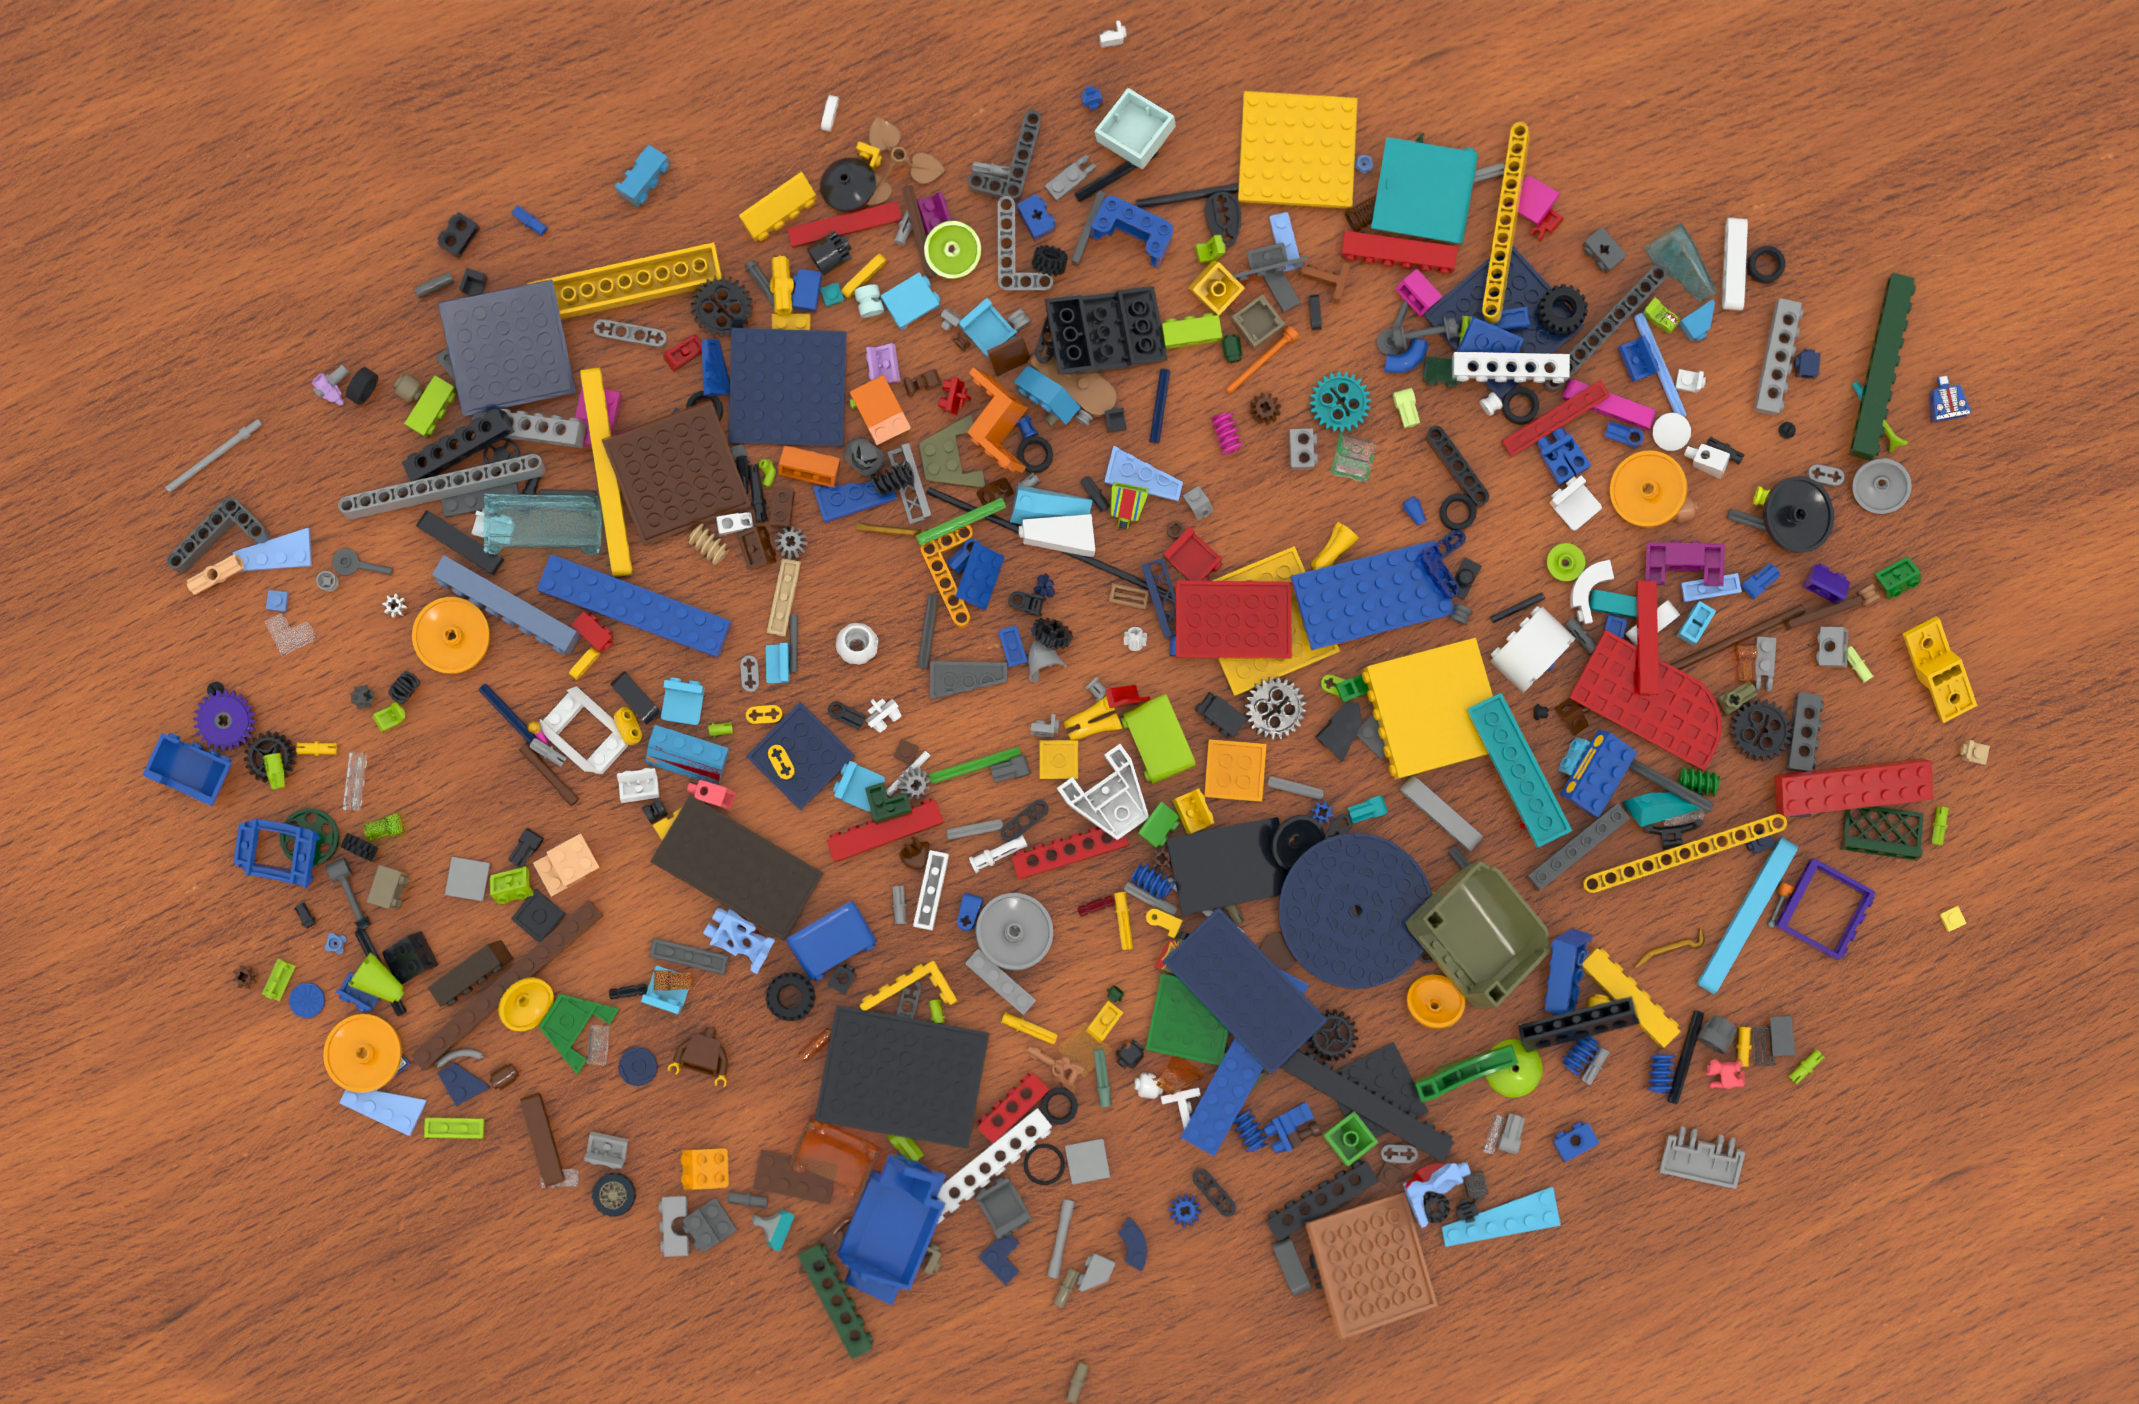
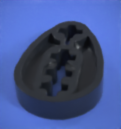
M1218 192L1206 201L1204 215L1213 236L1221 235V238H1223L1225 233H1227L1229 237H1232L1229 244L1222 240L1225 247L1228 248L1235 243L1240 231L1241 207L1234 195L1228 192ZM1219 196L1226 200L1223 203V208H1227V211L1224 213L1225 218H1229L1226 225L1223 222H1219V219L1222 218V214L1217 211L1220 209V203H1216Z

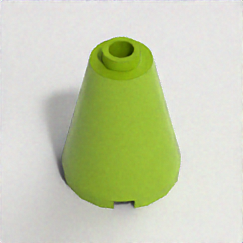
M369 953L348 983L352 988L391 1003L394 1000L398 1002L404 994L402 984L371 953Z

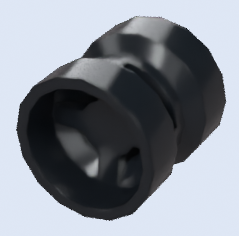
M659 798L654 800L653 804L642 807L651 824L656 822L657 818L668 815L666 808Z

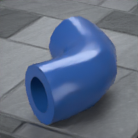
M1411 339L1408 349L1404 353L1399 355L1387 354L1384 372L1404 373L1414 369L1423 361L1429 343L1422 339Z

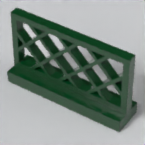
M1872 806L1855 808L1862 814L1855 821L1850 815V809L1845 810L1843 841L1841 842L1840 850L1914 861L1922 857L1921 840L1924 813ZM1871 811L1877 812L1881 817L1875 824L1867 815ZM1890 814H1894L1900 819V822L1895 826L1886 818ZM1863 817L1871 825L1865 831L1857 823ZM1909 817L1918 818V824L1914 829L1906 822V819ZM1882 820L1890 828L1884 834L1876 826ZM1901 823L1909 830L1903 837L1895 829ZM1853 825L1861 833L1857 837L1848 836L1849 828ZM1873 828L1880 837L1876 840H1871L1866 832ZM1893 831L1899 840L1891 843L1885 835ZM1912 834L1916 839V846L1908 845L1904 838Z

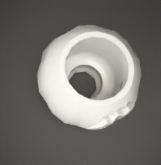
M848 624L837 635L835 645L837 653L849 664H865L877 653L878 637L865 624ZM856 641L861 642L863 650L852 651L850 648L852 643Z

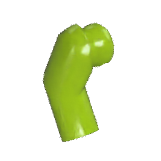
M762 459L759 462V467L765 474L762 485L771 488L777 471L769 459Z

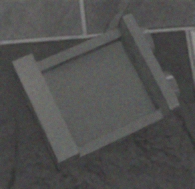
M1004 1177L994 1183L995 1186L990 1189L986 1187L977 1193L978 1196L975 1197L999 1240L1034 1221L1011 1180Z

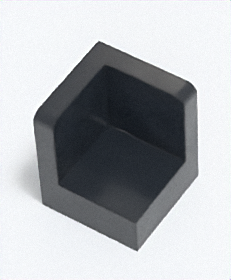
M466 268L459 290L470 296L482 294L488 278L484 273Z
M1124 408L1105 411L1108 433L1127 430Z

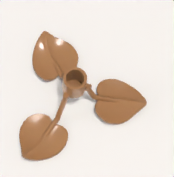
M877 117L871 125L869 142L871 146L880 149V152L886 149L888 152H892L890 156L891 164L883 179L875 174V192L866 205H879L888 200L892 187L885 181L894 166H901L906 162L909 167H912L910 171L911 177L920 184L933 182L945 171L937 159L926 153L915 154L912 158V163H910L909 158L906 157L905 149L896 147L900 141L898 129L880 117Z

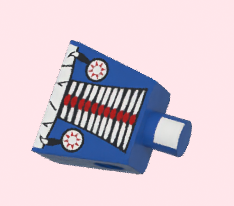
M1948 376L1937 378L1938 389H1934L1929 393L1931 423L1968 416L1971 410L1961 386H1950Z

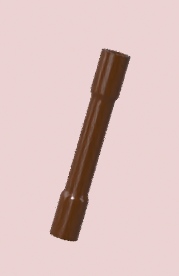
M528 742L525 743L519 751L554 786L561 797L570 806H573L579 798L539 757V754L529 747Z

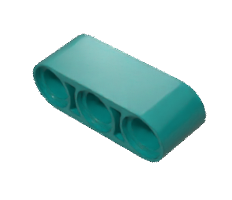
M1591 590L1589 601L1591 611L1637 619L1636 597Z

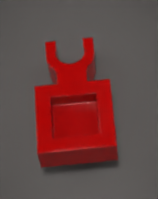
M1550 208L1539 223V226L1534 227L1530 231V235L1533 237L1536 233H1541L1537 237L1538 241L1541 242L1547 231L1550 234L1555 231L1564 220L1563 217Z

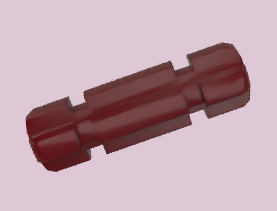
M1110 895L1103 900L1099 899L1088 903L1086 906H1079L1077 910L1079 915L1083 917L1088 915V913L1105 909L1106 906H1114L1115 901L1113 896Z

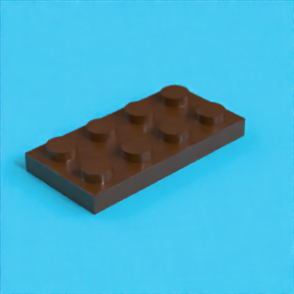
M761 1150L753 1189L830 1204L838 1165Z

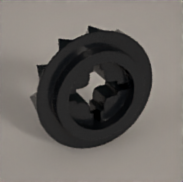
M1429 1192L1423 1196V1203L1427 1221L1430 1223L1442 1222L1447 1218L1450 1211L1448 1199L1441 1193ZM1428 1202L1438 1203L1441 1213L1434 1211L1429 1215L1431 1207Z

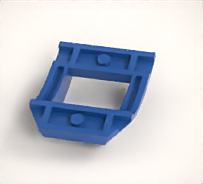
M253 819L238 826L234 863L238 868L241 867L245 871L246 876L264 877L308 888L315 876H312L316 841L321 838L316 831L270 820ZM259 829L296 837L291 870L255 863Z

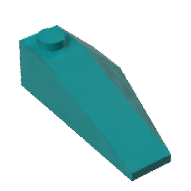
M1672 792L1648 793L1622 801L1623 806L1640 827L1701 809Z

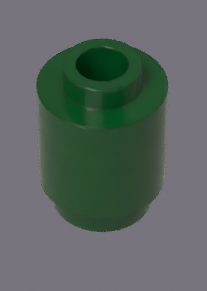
M1235 334L1224 336L1225 339L1221 340L1224 359H1226L1227 363L1242 361L1241 356H1243L1240 337H1236Z

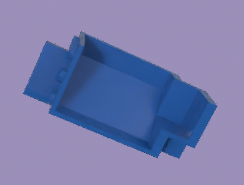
M897 1153L896 1156L889 1154L882 1172L872 1169L837 1253V1256L842 1260V1264L850 1267L844 1281L846 1284L893 1305L899 1290L901 1291L902 1288L911 1289L946 1204L937 1197L945 1180V1174L930 1170L928 1166L915 1160H908L900 1153Z

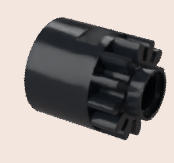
M832 231L806 248L823 276L852 259L848 252L852 249L843 234L838 236L835 231Z

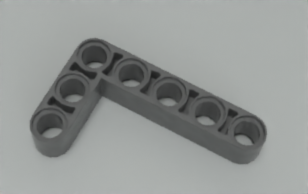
M1030 110L1024 116L1008 179L974 172L968 178V186L973 193L995 199L1010 196L1015 203L1021 199L1041 128V115L1038 111ZM1031 117L1037 118L1038 122L1036 124H1030L1028 122V119ZM1030 135L1033 137V140L1025 142L1023 137ZM1021 153H1026L1028 158L1021 160L1018 156ZM1016 171H1021L1023 176L1016 178L1013 174ZM979 179L982 184L980 186H973L972 181ZM993 184H997L1000 186V189L992 191L990 187ZM1011 189H1016L1019 193L1016 196H1011L1008 192Z
M228 497L168 556L167 564L178 573H185L234 523L257 543L267 542L270 538V532L242 503L233 497ZM236 504V508L230 511V508ZM249 517L248 521L243 524V520ZM222 518V522L217 525V521ZM261 529V534L256 536V532ZM209 532L208 536L203 539V535ZM195 545L194 551L190 552V548ZM181 559L180 565L176 566V562Z

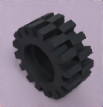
M1041 245L1035 249L1032 266L1034 269H1037L1036 271H1042L1044 275L1046 273L1048 276H1052V274L1054 276L1062 275L1066 269L1068 255L1065 254L1064 250L1060 251V248L1055 249V246L1049 247V245H1045L1044 247Z
M350 833L346 834L340 846L370 862L373 861L379 849L375 845Z

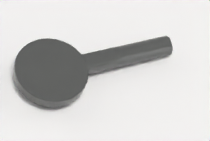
M1405 300L1402 302L1392 329L1398 328L1404 320L1409 308V304ZM1392 329L1383 330L1377 337V347L1384 355H1395L1402 349L1395 348V343L1390 340L1393 336Z
M351 549L337 551L332 559L334 570L344 576L355 573L357 569L387 575L393 574V568L359 561L358 555Z

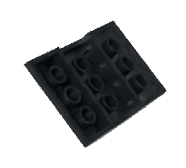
M1154 286L1118 290L1115 293L1090 296L1075 295L1044 300L1058 374L1081 375L1112 372L1168 360ZM1089 322L1096 324L1098 328L1094 330V327L1090 326ZM1092 334H1095V339H1091Z
M1278 817L1216 828L1166 840L1182 916L1217 909L1218 907L1221 908L1280 896L1283 883L1289 871L1282 868L1275 861L1272 854V839L1280 825Z

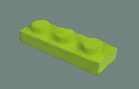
M425 1118L424 1137L483 1139L485 1119Z

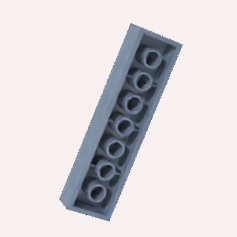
M443 555L432 573V576L436 578L435 582L446 589L452 587L451 591L463 599L466 596L469 597L468 601L479 608L485 606V611L496 618L499 615L502 616L501 620L512 627L518 625V629L530 637L534 634V639L545 646L551 644V648L563 656L565 653L571 655L582 637L581 634L445 555Z

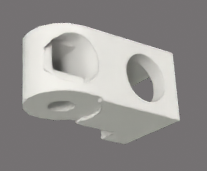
M736 513L716 517L719 537L743 532L754 527L751 513Z

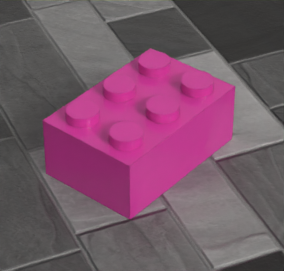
M582 386L575 418L580 419V423L587 426L583 446L592 448ZM604 389L612 436L615 433L623 396L620 392Z

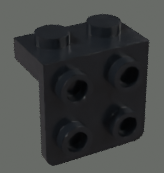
M422 931L406 936L382 953L393 976L402 985L419 974L434 969L439 965Z

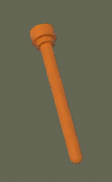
M1289 325L1284 330L1283 337L1226 388L1227 393L1234 392L1287 342H1294L1299 337L1295 329Z

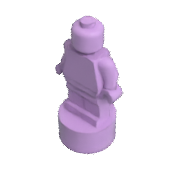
M323 373L319 374L312 381V385L324 393L322 395L324 399L336 402L339 406L343 405L344 400L340 397L342 393L338 386H332L328 382L329 379Z

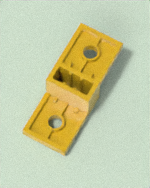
M1936 616L1904 632L1903 637L1918 680L1930 690L1940 721L1945 723L1976 707L1977 703L1962 659L1950 650L1940 619ZM1930 638L1929 644L1923 646L1924 640ZM1953 694H1957L1956 699L1950 701V697Z

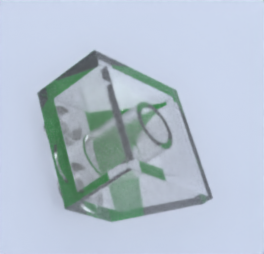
M1339 434L1330 473L1339 477L1368 482L1376 443Z

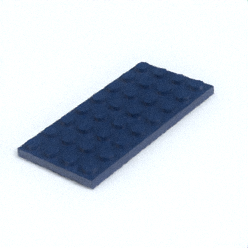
M1219 907L1162 961L1271 1075L1328 1021Z

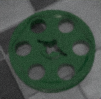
M305 808L294 812L285 820L284 823L286 824L296 821L299 827L316 831L318 836L321 837L320 840L316 841L313 866L325 863L334 855L339 844V830L336 822L330 815L318 809ZM309 813L316 815V821L312 824H309L306 820ZM326 823L332 826V831L329 834H324L322 831V827ZM280 833L281 848L284 854L293 861L294 851H289L287 844L289 841H295L296 837ZM323 843H329L331 847L330 851L326 854L320 850Z

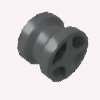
M1455 604V611L1451 614L1450 619L1467 626L1469 622L1468 617L1472 615L1473 611L1463 605Z

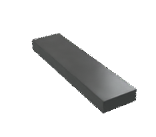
M1098 191L1072 258V265L1079 267L1090 238L1091 225L1105 199V192Z
M653 938L649 957L722 975H725L729 960L727 955Z

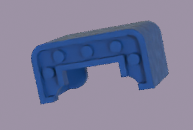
M1108 196L1105 198L1091 225L1090 237L1099 241L1101 237L1106 235L1112 237L1115 229H1118L1147 243L1146 253L1151 257L1150 266L1159 269L1172 242V224L1118 197Z

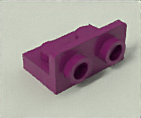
M937 192L931 197L917 199L926 237L938 224L953 221L949 215L942 192Z

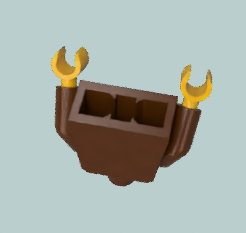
M707 1027L703 1035L694 1034L692 1038H688L681 1043L673 1058L674 1063L669 1065L668 1071L672 1070V1066H676V1074L680 1073L681 1067L714 1077L718 1074L715 1085L717 1086V1081L722 1079L724 1080L725 1087L727 1083L725 1075L727 1074L728 1059L725 1049L721 1047V1041L714 1039L717 1031Z

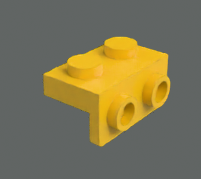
M1199 788L1172 800L1187 835L1214 824L1213 814L1208 809L1205 797Z

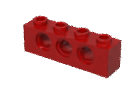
M1027 1073L1020 1080L1022 1084L1017 1089L1013 1087L1006 1093L1008 1098L1004 1102L999 1100L992 1107L994 1111L989 1116L985 1113L977 1121L980 1124L977 1128L992 1144L1050 1090L1034 1073L1032 1075ZM1023 1088H1029L1032 1091V1096L1029 1099L1021 1097L1020 1092ZM1014 1101L1017 1103L1018 1109L1016 1112L1011 1113L1007 1110L1006 1105L1008 1102ZM995 1115L1003 1117L1004 1122L1001 1126L993 1124L992 1119Z

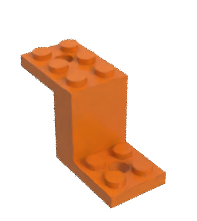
M973 367L969 372L974 377L972 381L978 386L986 388L985 392L993 399L967 433L972 436L971 441L985 448L984 452L987 455L998 459L997 463L1002 468H1008L1012 472L1016 470L1023 473L1026 466L1004 448L1001 443L1028 407L990 374Z

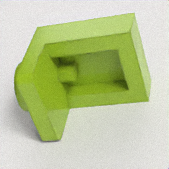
M1214 235L1207 243L1195 246L1198 261L1200 263L1217 261L1225 253V244L1222 242L1221 235Z
M394 702L390 707L373 714L372 717L382 733L401 724L405 719V711L401 705Z

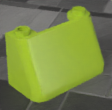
M1166 694L1122 713L1123 718L1120 719L1124 729L1128 728L1145 764L1146 771H1143L1147 782L1151 781L1153 785L1196 766L1192 752Z

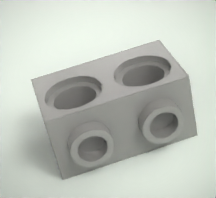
M1290 429V470H1313L1314 464L1318 463L1317 453H1314V445H1317V434H1313V429ZM1298 437H1307L1308 443H1299ZM1306 455L1309 461L1302 463L1299 461V456Z

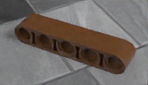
M538 1092L521 1098V1106L544 1185L547 1188L565 1181V1175L542 1096Z

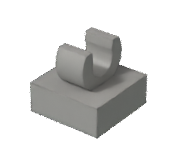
M950 308L944 309L940 315L945 318L941 327L946 331L950 330L953 325L955 327L959 326V322L963 318Z

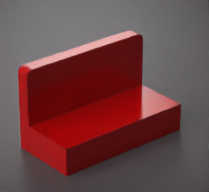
M1136 685L1114 687L1105 690L1109 709L1137 705L1151 700L1150 696L1139 697Z

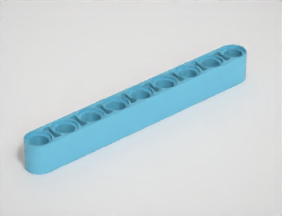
M1782 836L1778 839L1697 982L1698 986L1712 994L1718 991L1797 852V845Z

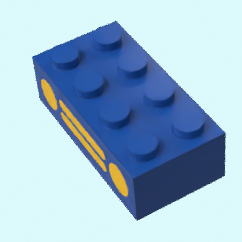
M1598 729L1561 791L1560 796L1584 813L1599 818L1638 752L1612 733Z

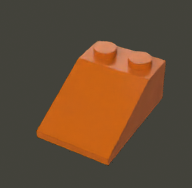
M884 375L849 391L876 445L911 429Z

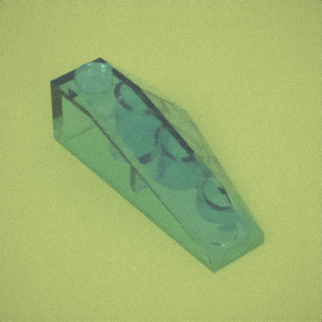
M1682 223L1667 230L1644 248L1655 265L1664 266L1672 279L1676 278L1683 284V288L1699 301H1703L1717 293L1699 252Z

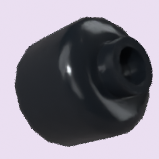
M1126 1040L1116 1050V1057L1118 1058L1116 1062L1124 1069L1126 1067L1134 1069L1144 1058V1048L1135 1040Z

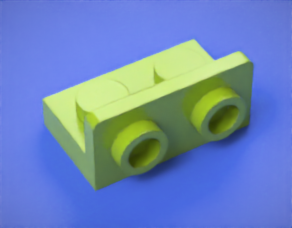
M527 867L490 875V895L497 904H506L510 901L533 896V890L529 887V869Z

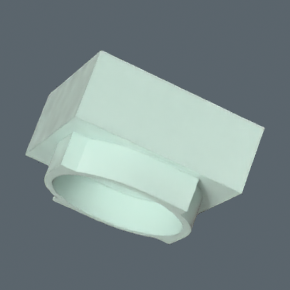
M1127 88L1096 128V140L1143 170L1176 127L1174 115Z

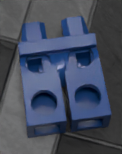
M1562 427L1552 433L1556 440L1555 443L1551 444L1547 437L1537 441L1540 450L1539 456L1553 476L1557 487L1588 470L1591 466L1571 433L1567 435Z

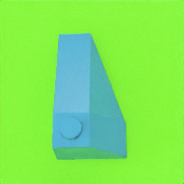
M1018 485L1010 522L1022 524L1024 519L1089 515L1093 500Z

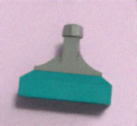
M781 1209L771 1217L753 1215L752 1224L759 1225L765 1233L767 1245L780 1252L795 1215L788 1210Z

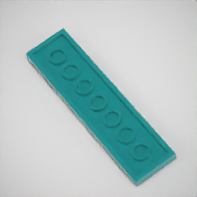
M1502 693L1468 708L1466 711L1536 848L1570 833L1572 829Z

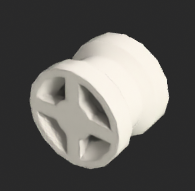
M1493 392L1486 399L1479 401L1481 407L1489 416H1492L1495 410H1500L1503 407L1502 402Z

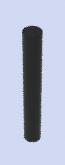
M1541 592L1490 616L1492 623H1496L1544 600L1545 597Z

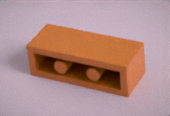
M784 446L779 462L778 475L834 487L840 469V458L819 454L814 451L801 450L796 447Z

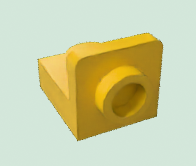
M859 141L856 147L857 153L863 159L869 160L872 158L870 167L874 171L876 166H880L883 156H880V149Z

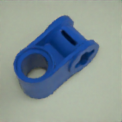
M964 893L957 918V924L961 930L968 932L974 928L982 906V897ZM966 917H969V921L971 922V924H967L966 927H964V924L961 922V920H965Z

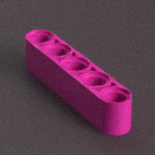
M1569 379L1562 399L1565 401L1588 388L1589 385ZM1609 393V398L1589 409L1643 430H1650L1656 411L1649 407Z

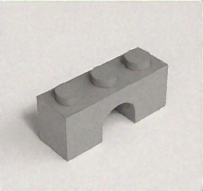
M688 1195L662 1197V1201H659V1212L663 1213V1221H660V1233H663L664 1238L660 1242L661 1252H664V1257L690 1255L689 1235H680L673 1228L674 1220L677 1217L688 1215Z

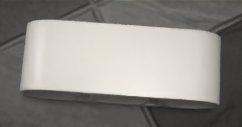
M1669 600L1657 608L1658 632L1680 615ZM1635 625L1625 634L1634 646L1637 647V625Z

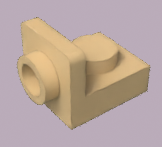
M1973 740L1965 741L1960 750L1961 760L1986 765L1990 746L1975 743Z

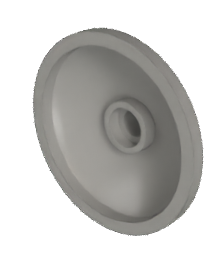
M1876 458L1866 462L1858 469L1853 479V493L1857 502L1864 509L1877 514L1891 513L1901 508L1908 500L1912 489L1911 478L1907 469L1899 462L1889 458ZM1883 479L1885 483L1879 484L1878 481Z

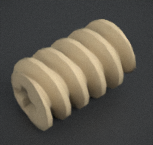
M700 524L688 537L689 544L691 546L696 544L695 549H701V554H707L706 558L708 560L713 559L712 564L717 565L724 559L730 549L726 551L727 544L724 543L720 546L721 539L719 538L714 541L715 534L713 533L708 536L709 529L707 528L702 531L704 524Z

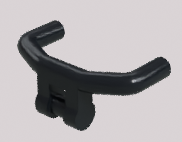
M1697 819L1692 823L1669 827H1653L1650 824L1644 826L1643 831L1648 834L1661 835L1662 849L1667 850L1683 845L1681 833L1698 829L1703 824L1702 819ZM1668 835H1674L1675 840H1668Z

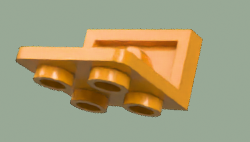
M727 1149L682 1150L681 1164L683 1166V1175L681 1182L683 1189L696 1190L728 1187Z

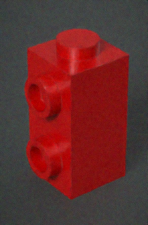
M583 611L571 626L600 653L608 651L613 645L612 641L614 638L610 636L613 632L605 625L603 627L598 625L596 622L599 619L591 612L587 614Z

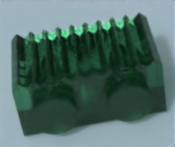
M1425 357L1422 382H1426L1427 386H1437L1438 384H1445L1446 388L1460 386L1462 381L1452 378V359Z

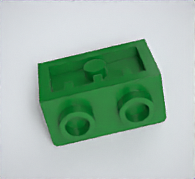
M1909 556L1876 573L1875 579L1884 589L1885 597L1889 600L1900 596L1902 592L1909 588L1913 589L1921 582V572Z

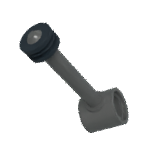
M344 857L326 865L327 872L333 883L340 881L357 919L354 922L358 926L356 929L367 928L372 923L369 922L368 916L364 917L347 877L352 875L348 861Z

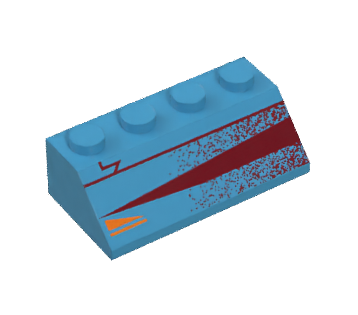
M655 725L648 744L645 763L699 781L703 780L719 785L730 749Z

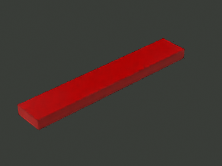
M898 201L787 228L791 247L794 248L817 242L832 231H835L838 236L842 234L847 235L902 221Z
M1599 380L1501 441L1512 457L1609 398L1610 394L1602 381Z
M1637 581L1639 695L1657 696L1659 695L1656 581Z

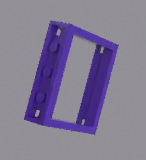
M1811 858L1806 864L1795 885L1793 894L1787 900L1774 927L1828 957L1840 960L1848 951L1847 945L1849 941L1854 940L1858 924H1862L1866 917L1864 912L1867 907H1871L1873 904L1875 891L1815 858ZM1816 869L1863 894L1834 951L1787 926Z

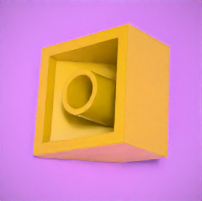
M1215 260L1188 287L1201 302L1217 315H1220L1245 289Z

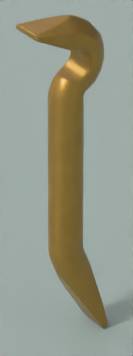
M856 523V530L883 534L917 536L928 530Z
M1702 927L1699 928L1697 943L1687 938L1651 949L1643 955L1634 968L1655 956L1686 946L1694 949L1700 948L1705 941Z

